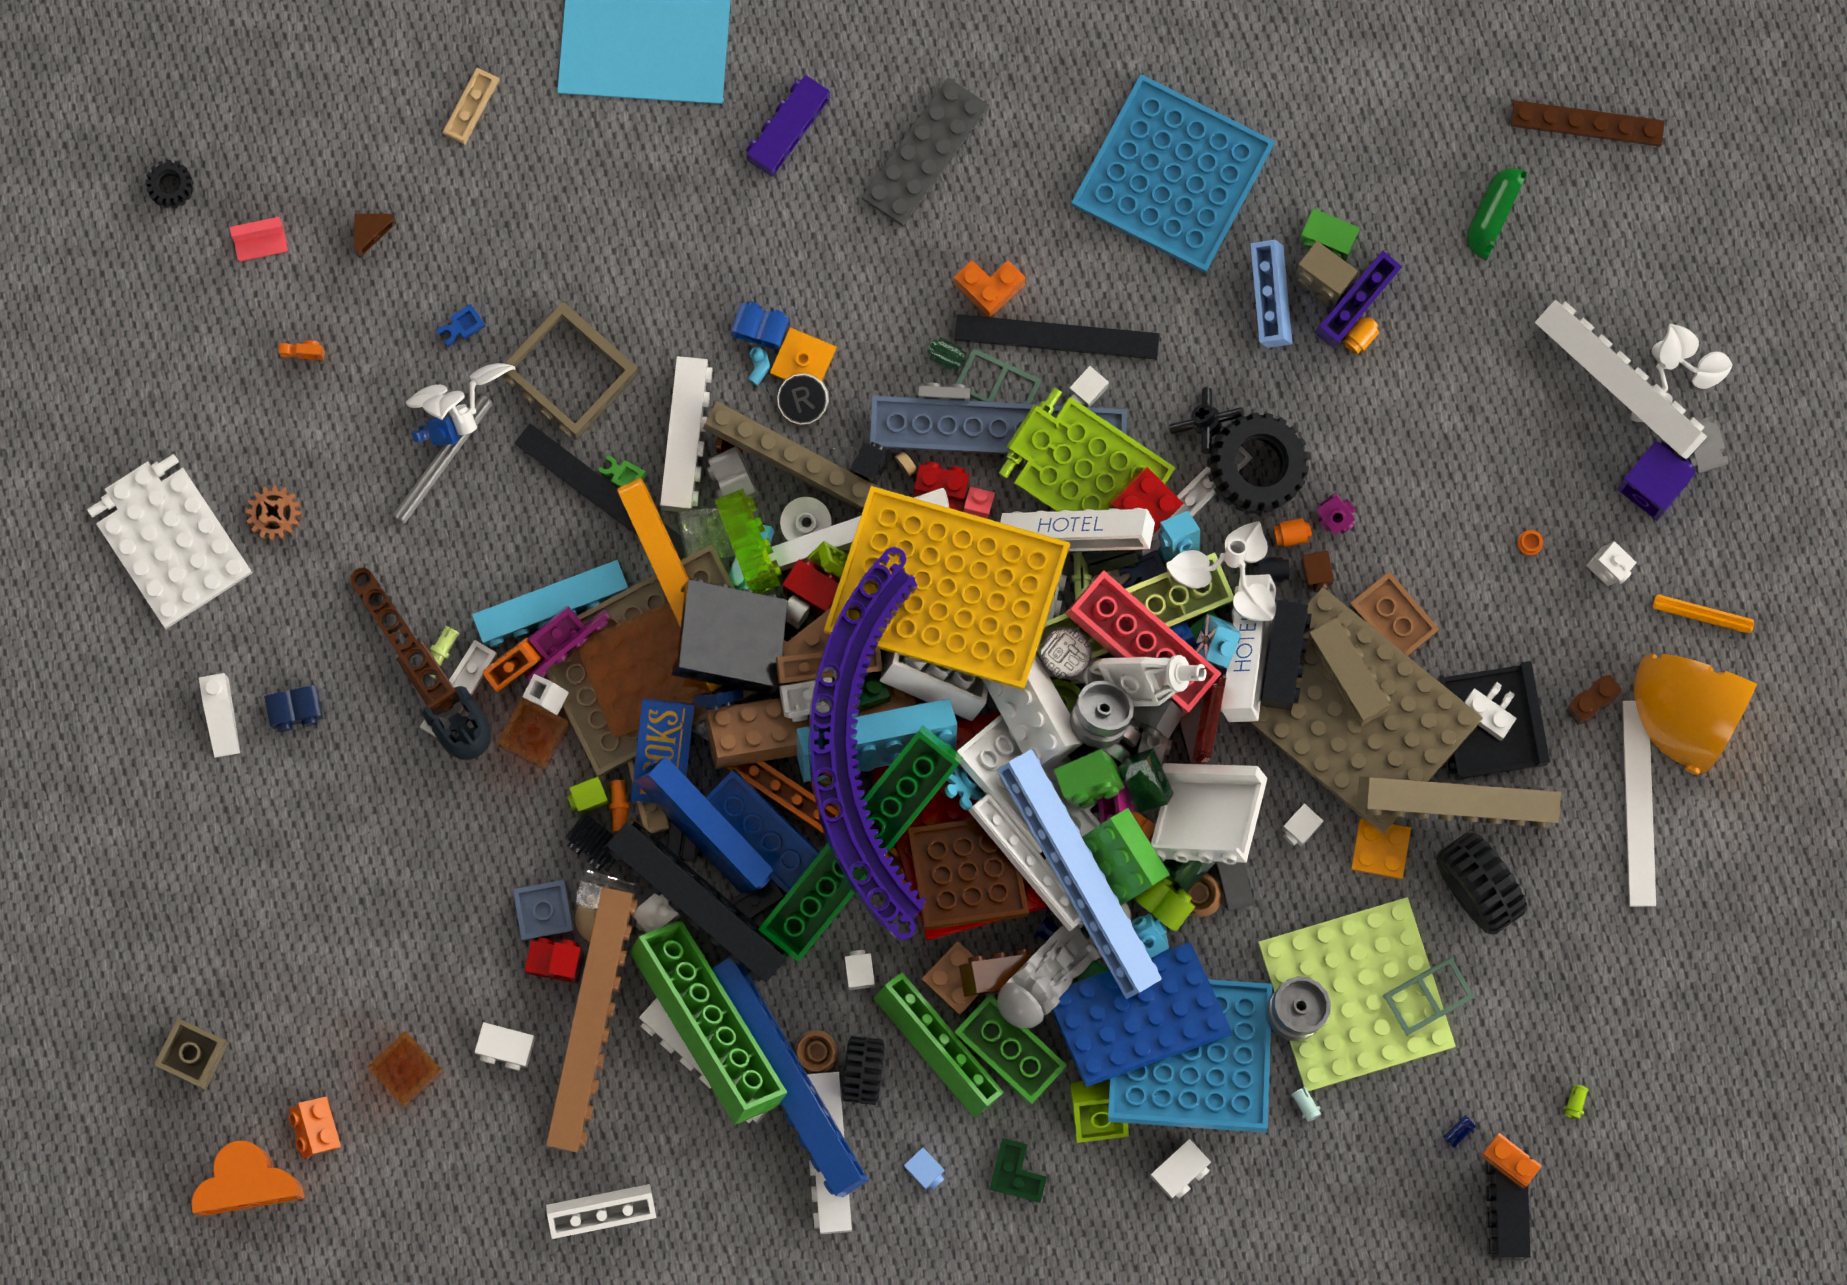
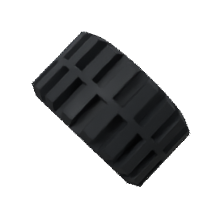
M851 1036L848 1040L842 1085V1098L844 1102L876 1105L878 1102L885 1044L882 1039Z

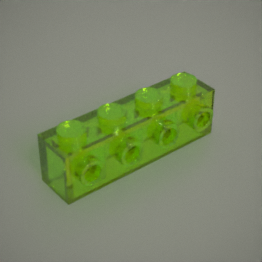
M744 489L715 499L748 589L759 594L781 585L778 575L782 573L777 560L771 561L769 554L774 553L769 539L763 540L761 535L762 532H765V528L761 518L755 519L753 514L757 510L753 497H747Z

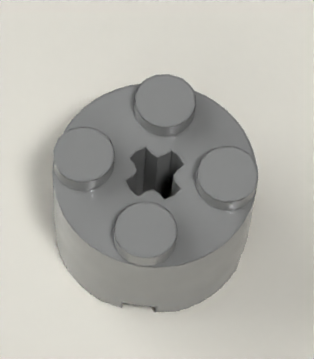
M1713 416L1697 420L1705 427L1702 432L1708 437L1687 458L1698 474L1728 464L1727 455L1723 456L1721 451L1725 449L1718 425L1716 422H1713Z

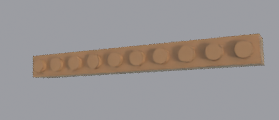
M606 887L601 889L546 1146L573 1152H579L580 1147L585 1148L588 1132L584 1131L586 1121H591L594 1106H590L591 1096H596L599 1080H595L597 1069L602 1070L605 1055L601 1054L602 1045L608 1043L610 1029L606 1028L608 1018H613L616 1003L612 1002L614 992H619L622 977H618L619 966L624 967L627 951H623L625 940L630 941L633 928L632 925H629L630 915L636 914L638 900L634 899V893Z

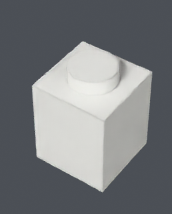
M1089 366L1069 388V394L1072 399L1084 407H1091L1107 390L1109 382Z
M534 674L522 697L534 705L558 715L569 692L557 684Z
M1303 804L1283 826L1282 830L1285 832L1283 837L1293 846L1298 844L1302 847L1322 825L1323 820L1306 804Z
M865 950L851 951L850 956H845L849 990L875 987L871 953L865 954Z

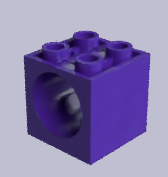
M1655 440L1623 479L1617 490L1658 521L1690 482L1696 471L1688 460L1680 459L1674 455L1673 449L1669 445Z

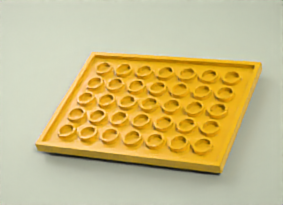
M871 486L830 609L824 633L831 634L844 605L872 565L887 549L897 547L906 554V563L903 570L909 576L915 577L918 586L914 593L911 592L908 600L904 601L902 607L898 609L890 624H887L888 626L885 632L882 633L880 641H877L878 645L876 648L1025 690L1069 551L1070 542ZM888 555L890 560L885 567L889 570L892 564L896 563L899 565L898 560L900 557L898 555L894 557ZM865 584L863 586L864 591L868 594L877 592L876 587L872 584ZM854 609L846 612V615L851 620L860 618L859 612Z

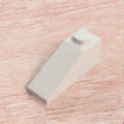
M225 673L199 677L202 702L214 758L239 754L240 748L229 678Z

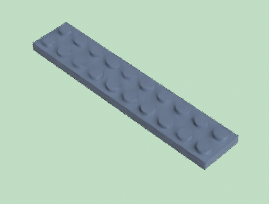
M872 396L870 444L875 442L885 449L1007 455L1010 450L1006 446L1033 404ZM1054 405L1053 408L1055 410L1051 415L1056 417L1062 406ZM1086 407L1126 434L1127 409Z

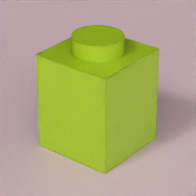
M599 777L570 787L572 795L567 796L572 811L578 809L580 815L609 804Z

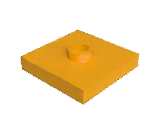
M790 327L772 366L770 375L785 381L793 375L806 373L823 381L837 347Z

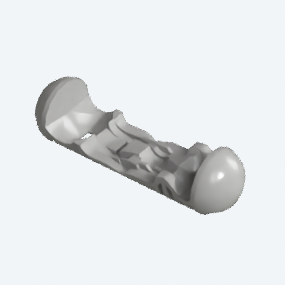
M1127 903L1121 905V908L1131 921V911ZM1082 921L1071 931H1068L1062 925L1000 988L998 1009L1008 1023L1018 1028H1032L1043 1021L1044 1015H1047L1059 1004V998L1069 988L1072 979L1084 972L1094 960L1102 957L1091 936L1086 938L1081 932L1080 928L1084 925Z

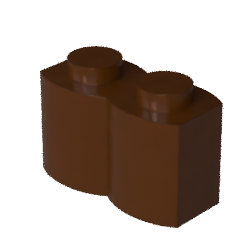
M1611 675L1603 676L1588 691L1578 694L1569 704L1566 711L1577 725L1584 724L1592 719L1599 709L1609 706L1622 689Z

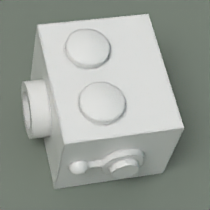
M1614 541L1601 547L1586 566L1602 582L1610 586L1617 582L1623 583L1631 575L1630 570L1637 562Z
M654 893L637 908L636 914L632 915V917L636 920L635 926L638 930H642L646 934L672 924L680 915L669 906L668 902L670 900L663 894L658 896Z

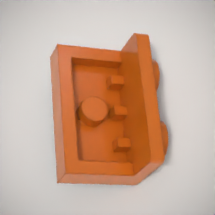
M327 1096L301 1102L289 1108V1122L295 1130L297 1137L296 1146L303 1159L341 1147Z

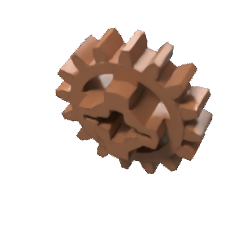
M273 485L272 491H268L265 486L263 487V494L254 493L257 498L255 501L248 500L252 509L245 510V513L252 517L246 521L248 525H254L252 528L254 534L260 532L261 539L264 540L269 535L272 542H275L276 536H280L282 540H285L286 532L293 535L292 527H300V523L296 518L303 516L300 511H297L301 504L299 501L293 502L296 496L294 493L288 495L286 487L279 492L276 485ZM270 498H279L277 501L268 500ZM261 506V507H262V514L259 516V519H258L257 513H258L259 507ZM267 506H269L271 510L273 509L274 511H277L279 514L278 516L281 520H279L277 517H274L273 515H270ZM290 508L291 514L289 520L287 521L286 512ZM270 526L280 527L278 529H268Z

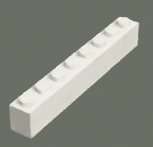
M1554 300L1535 323L1679 455L1687 459L1708 437L1702 432L1705 427L1694 417L1689 420L1683 414L1686 410L1675 400L1671 404L1665 398L1668 393L1658 384H1655L1654 387L1646 381L1649 376L1639 367L1636 370L1630 367L1628 364L1631 360L1621 351L1616 354L1610 348L1613 344L1604 335L1601 334L1597 337L1592 332L1595 327L1584 317L1581 320L1574 316L1576 310L1566 301L1561 304Z

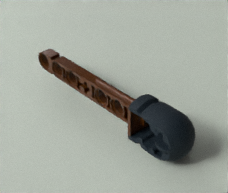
M358 568L353 571L350 576L352 586L360 598L363 599L364 604L398 653L399 657L396 660L427 705L422 712V716L427 724L432 726V731L443 748L450 755L461 760H471L482 755L488 749L491 741V727L477 703L472 700L467 688L464 686L453 687L423 641L418 643L384 590L380 588L381 586L372 572L367 568ZM366 574L370 577L367 585L358 586L356 584V580L360 575ZM379 594L383 596V601L379 606L370 605V598L373 595ZM393 614L396 616L394 625H383V619L386 615ZM398 630L403 637L407 638L406 641L408 643L404 646L402 643H399L400 640L395 634ZM416 654L422 655L423 662L420 666L413 667L410 665L412 656ZM427 675H435L437 677L434 686H424L423 680ZM460 701L466 712H470L467 717L456 713L449 718V729L444 730V724L438 715L442 712L446 713L453 708V705ZM470 720L474 727L469 728L467 722ZM456 731L459 736L455 739L451 732Z

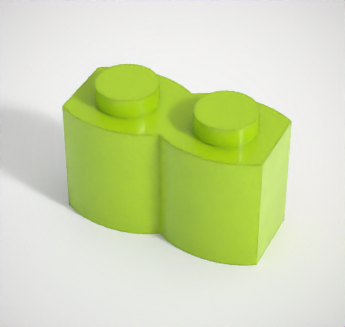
M1166 877L1133 899L1168 928L1177 931L1195 908V905L1190 902L1192 897L1182 889L1176 891L1171 886L1173 881Z

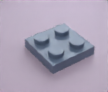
M565 880L513 889L522 941L574 932Z

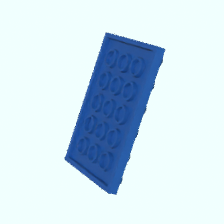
M1191 942L1163 951L1152 957L1151 961L1156 965L1162 979L1128 999L1125 998L1110 970L1072 983L1059 998V1004L1051 1011L1085 1088L1231 1036L1232 1030Z

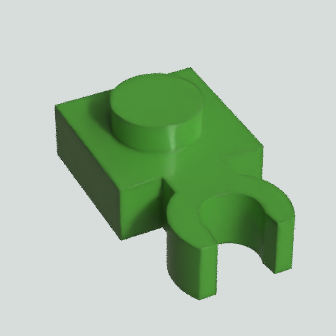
M606 456L607 462L612 464L610 469L599 467V471L604 477H613L611 482L618 488L640 477L644 481L647 476L646 471L626 460L623 461L621 466L618 465L611 456Z

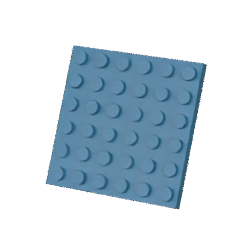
M1140 74L1071 202V206L1206 274L1273 149L1275 141Z
M1208 979L1232 1030L1231 1036L1111 1078L1108 1122L1267 1133L1271 1027L1266 1017V1005L1272 995L1273 984Z

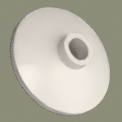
M800 497L791 501L784 508L780 525L784 537L790 541L831 527L832 520L828 508L821 501L812 497ZM808 517L811 519L812 524L810 527L803 526L802 521L804 518Z

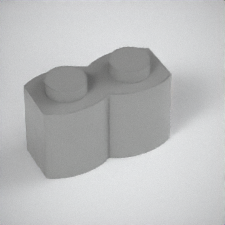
M736 446L708 459L710 467L707 470L713 482L717 480L720 489L717 490V493L723 504L727 503L733 508L759 495L746 462Z

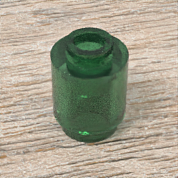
M942 337L938 341L934 339L927 352L931 354L929 360L949 370L955 369L959 371L967 355L966 352L962 351V347Z

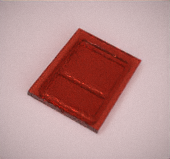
M1221 677L1216 683L1213 682L1212 686L1205 693L1192 760H1196V764H1205L1211 759L1226 677Z

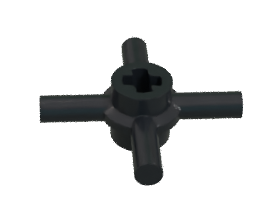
M1205 387L1202 389V404L1192 411V419L1170 424L1169 429L1171 434L1194 429L1198 434H1201V453L1210 454L1212 437L1220 432L1222 422L1243 416L1244 410L1242 407L1219 412L1216 408L1212 407V389Z

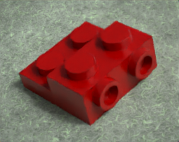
M926 461L925 465L919 464L913 498L944 488L949 508L963 512L970 474H966L965 469L961 467L951 466L950 470L941 469L938 463Z

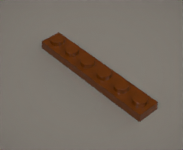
M1514 100L1511 127L1661 147L1665 120Z

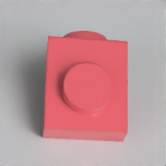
M970 486L963 512L988 519L995 492Z

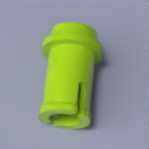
M1572 1084L1568 1104L1563 1108L1565 1116L1580 1119L1581 1115H1584L1582 1109L1587 1092L1589 1091L1588 1088Z

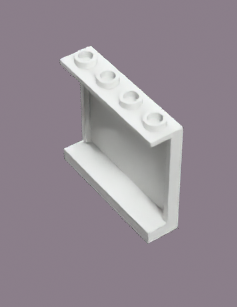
M1164 763L1161 773L1167 779V784L1151 842L1161 861L1172 859L1179 862L1195 860L1202 863H1212V861L1224 862L1226 864L1246 863L1267 782V777L1258 766Z

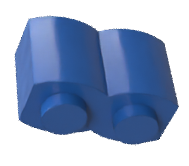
M749 301L746 304L740 303L731 330V336L780 351L789 324V318L785 316L784 312L777 309L764 311L757 303Z

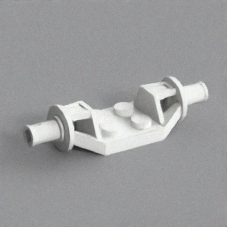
M1174 655L1171 658H1093L1087 662L1085 668H1082L1083 671L1080 669L1078 672L1077 669L1076 676L1074 674L1070 675L1069 680H1072L1071 683L1086 685L1094 681L1105 680L1113 682L1127 691L1132 698L1134 707L1160 706L1176 692L1184 691L1189 681H1204L1206 669H1204L1205 666L1203 664L1189 665L1186 658L1182 655Z

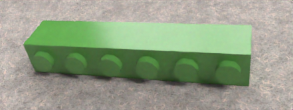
M903 972L884 985L873 998L974 1118L989 1108L1004 1093Z

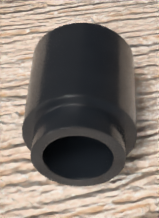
M1264 557L1262 560L1252 563V575L1270 574L1274 583H1283V580H1289V559Z

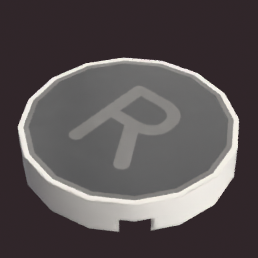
M806 373L796 374L786 379L781 385L777 396L778 407L783 416L790 422L800 425L810 424L820 419L826 411L829 402L828 391L824 383L815 376Z

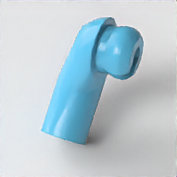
M754 347L750 351V357L755 369L747 380L758 386L768 373L770 362L764 349Z

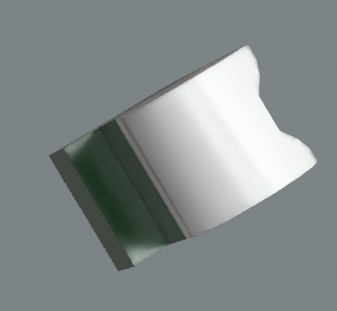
M792 595L787 601L784 640L787 642L803 629L811 605L802 602L795 595Z

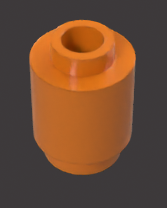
M1303 518L1279 522V525L1273 526L1276 546L1283 545V547L1304 544L1308 543V537H1312L1310 523L1304 522Z

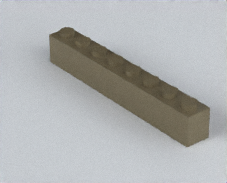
M718 401L715 403L704 424V430L861 513L863 512L870 487L880 488Z
M1359 776L1357 808L1366 809V814L1382 815V810H1390V816L1406 817V812H1414L1415 818L1430 819V814H1438V819L1454 820V815L1462 816V821L1478 822V817L1486 818V823L1502 824V819H1510V825L1525 826L1526 821H1534L1533 826L1549 828V822L1559 823L1561 792Z

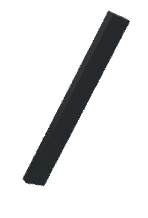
M957 314L954 341L1157 360L1160 333Z
M530 423L515 441V445L638 536L620 498L618 488ZM663 522L681 560L691 548L692 543Z

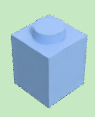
M924 1148L919 1150L904 1165V1168L925 1190L929 1187L934 1190L944 1180L942 1174L945 1170Z

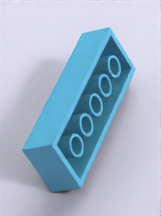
M950 698L855 718L858 720V723L854 729L858 731L853 739L857 740L858 743L853 749L858 750V754L854 759L859 760L855 770L871 771L878 767L890 766L922 725L956 751L957 721ZM809 726L797 729V759L804 782L811 781L808 753ZM819 733V738L816 743L817 745H819V749L823 750L825 745H827L823 744L822 742V736L824 733ZM821 775L817 778V781L828 778V776Z

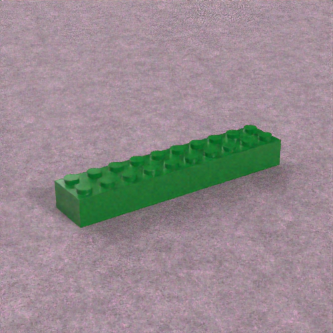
M922 725L863 799L867 800V805L863 810H870L871 812L866 820H874L870 830L878 829V834L874 839L883 840L879 848H887V853L964 759L924 725ZM828 843L758 929L797 962H800L855 894L845 879ZM855 869L852 871L855 880L863 881L866 879V874L863 870Z

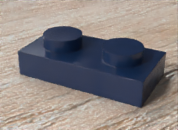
M717 689L694 696L695 706H706V710H718L724 706H732L735 700L743 698V689Z

